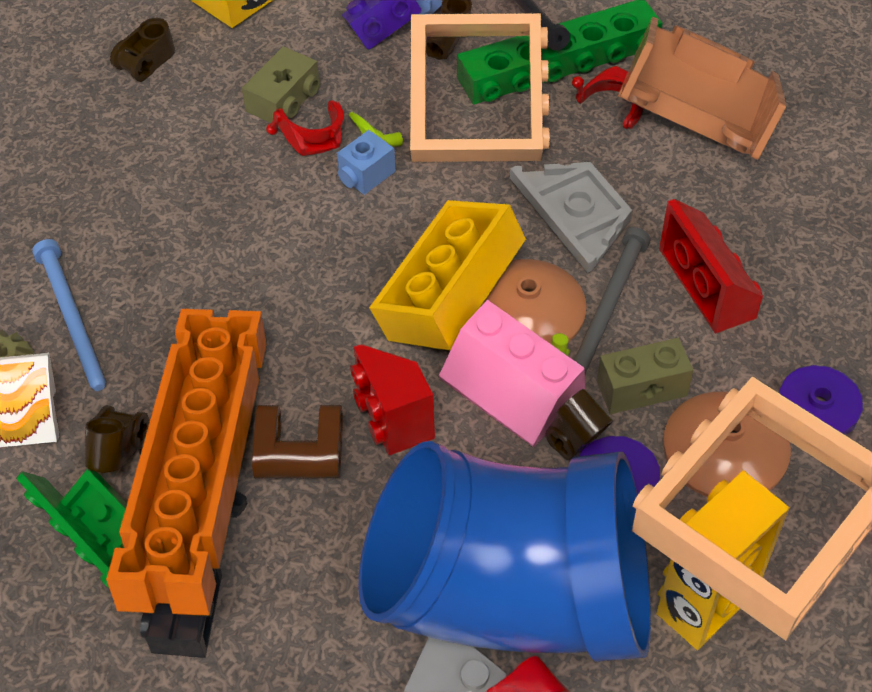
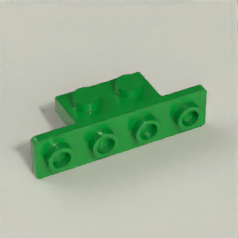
M87 469L64 497L46 478L21 471L16 479L26 489L24 492L26 499L49 514L51 517L49 524L57 532L69 537L76 544L74 548L75 553L87 563L98 568L102 573L100 580L109 588L106 578L114 549L124 548L119 533L127 506L124 499L98 472Z

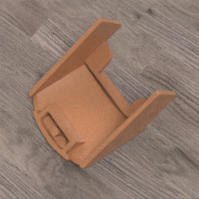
M652 17L618 96L736 151L750 154L752 158L758 160L786 108L779 74L772 71L769 77H766L752 69L755 61L677 25L674 26L672 32L657 27L659 19Z

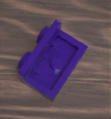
M353 0L346 7L347 11L342 14V17L357 34L363 45L367 49H371L410 21L412 14L421 13V8L416 0Z

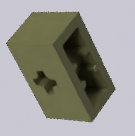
M283 46L242 87L246 112L272 123L273 112L278 108H282L287 118H293L298 113L300 105L309 96L313 97L319 90L320 78L317 61Z
M678 337L601 355L597 384L611 415L688 396L693 368Z

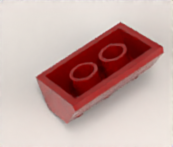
M676 199L667 201L659 250L714 333L716 334L757 319L763 299L761 288L756 281L751 280L742 267L739 256L734 252L732 253L723 241L719 228L712 225L703 212Z

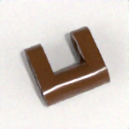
M258 405L252 452L254 479L340 478L343 433L342 405H320L317 440L280 441V405Z

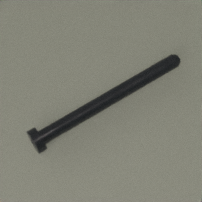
M514 0L526 14L541 13V27H547V45L550 49L561 50L567 46L570 40V33L563 25L554 24L533 0Z

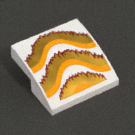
M49 353L0 357V447L57 442L59 429L53 400L56 389Z

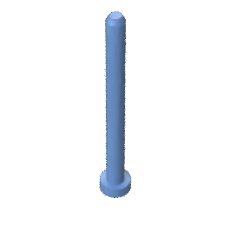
M42 240L36 243L32 249L36 262L44 265L88 383L93 390L100 391L104 389L106 381L58 260L61 256L60 247L55 240Z

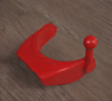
M618 66L610 67L593 78L584 88L583 78L580 76L574 77L572 85L577 90V102L582 104L590 95L600 91L614 90L620 92L628 71ZM632 103V108L623 122V128L632 129L642 116L643 107Z
M331 100L328 102L331 125L322 129H307L291 122L283 109L278 108L273 112V121L267 125L266 131L270 135H275L278 132L279 126L292 148L302 156L324 153L340 147L344 111L339 102Z

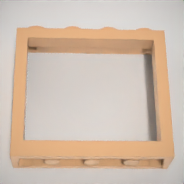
M541 13L411 15L410 151L412 162L541 161L543 149H549L550 139L549 128H542V116H548L549 94H542V82H548V60H541V49H547L548 30L547 27H541ZM529 36L531 139H426V37Z
M751 377L740 391L733 388L728 392L719 406L718 412L720 413L712 422L705 419L698 426L690 441L692 445L684 454L677 451L671 456L663 468L662 476L664 477L656 486L653 487L648 484L640 491L632 505L636 509L632 532L786 641L872 530V452L756 378ZM747 414L866 491L865 495L787 594L665 510L666 506Z

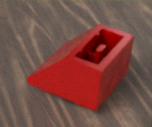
M363 344L354 346L355 364L350 366V371L357 388L353 389V395L360 412L368 411L372 419L368 421V427L375 444L383 443L390 456L414 447L419 443L435 439L434 395L418 363Z

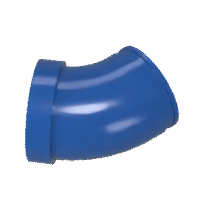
M433 441L419 443L403 457L391 474L379 497L369 523L361 555L358 583L359 599L364 614L373 621L384 624L390 623L404 631L472 647L529 653L588 652L590 657L596 662L646 658L651 638L649 569L646 542L632 532L636 509L632 505L638 494L627 457L623 452H612L573 457L568 467H525L484 460L457 450H447L443 445Z

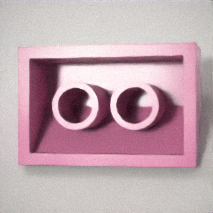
M486 300L461 328L439 374V379L529 445L535 447L546 435V430L555 419L558 409L578 391L585 389V368L489 300Z

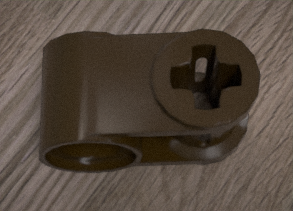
M150 18L143 21L137 29L114 46L110 55L112 66L119 70L125 69L131 73L133 79L139 82L146 80L175 53L168 22L162 18Z
M582 389L558 409L555 419L545 434L550 446L564 459L570 460L579 452L582 446H587L598 438L611 425L613 420L585 389Z
M103 406L99 413L85 425L86 467L101 473L114 472L121 469L134 452L142 447L149 427L148 414L139 411L134 415L115 411L113 406Z

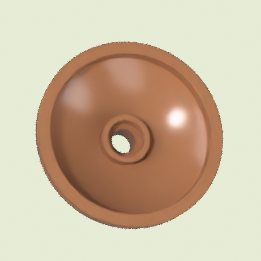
M534 259L512 260L483 302L484 304L486 300H489L550 344L553 335L557 333L566 335L569 343L579 333L586 316L585 295L575 278L554 264Z
M728 392L700 394L688 399L676 408L668 419L664 431L663 447L667 462L675 452L680 451L684 454L692 445L690 441L694 432L705 419L712 422L720 413L718 412L719 406ZM747 414L734 428V431L737 433H730L687 482L686 486L708 497L712 489L720 481L726 479L730 483L744 470L770 491L781 481L787 471L791 456L790 442Z

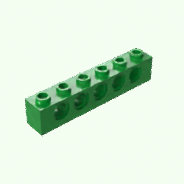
M635 0L558 23L569 31L570 40L567 46L561 50H552L548 45L547 49H541V60H548V82H556L562 77L577 72H588L594 67L610 62L617 63L626 57L635 55L651 18L659 19V17L646 0ZM659 19L657 27L662 28L663 23ZM515 36L457 54V79L473 105L484 101L491 102L500 96L516 91L523 92L530 88L529 36Z

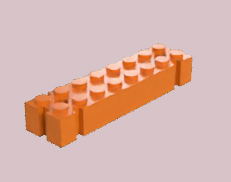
M181 309L175 329L177 344H171L119 531L124 548L114 549L106 578L117 611L154 613L158 603L170 604L172 614L210 615L216 587L212 568H220L259 384L257 368H262L267 346L261 311L229 310L228 317H214V312L210 309Z

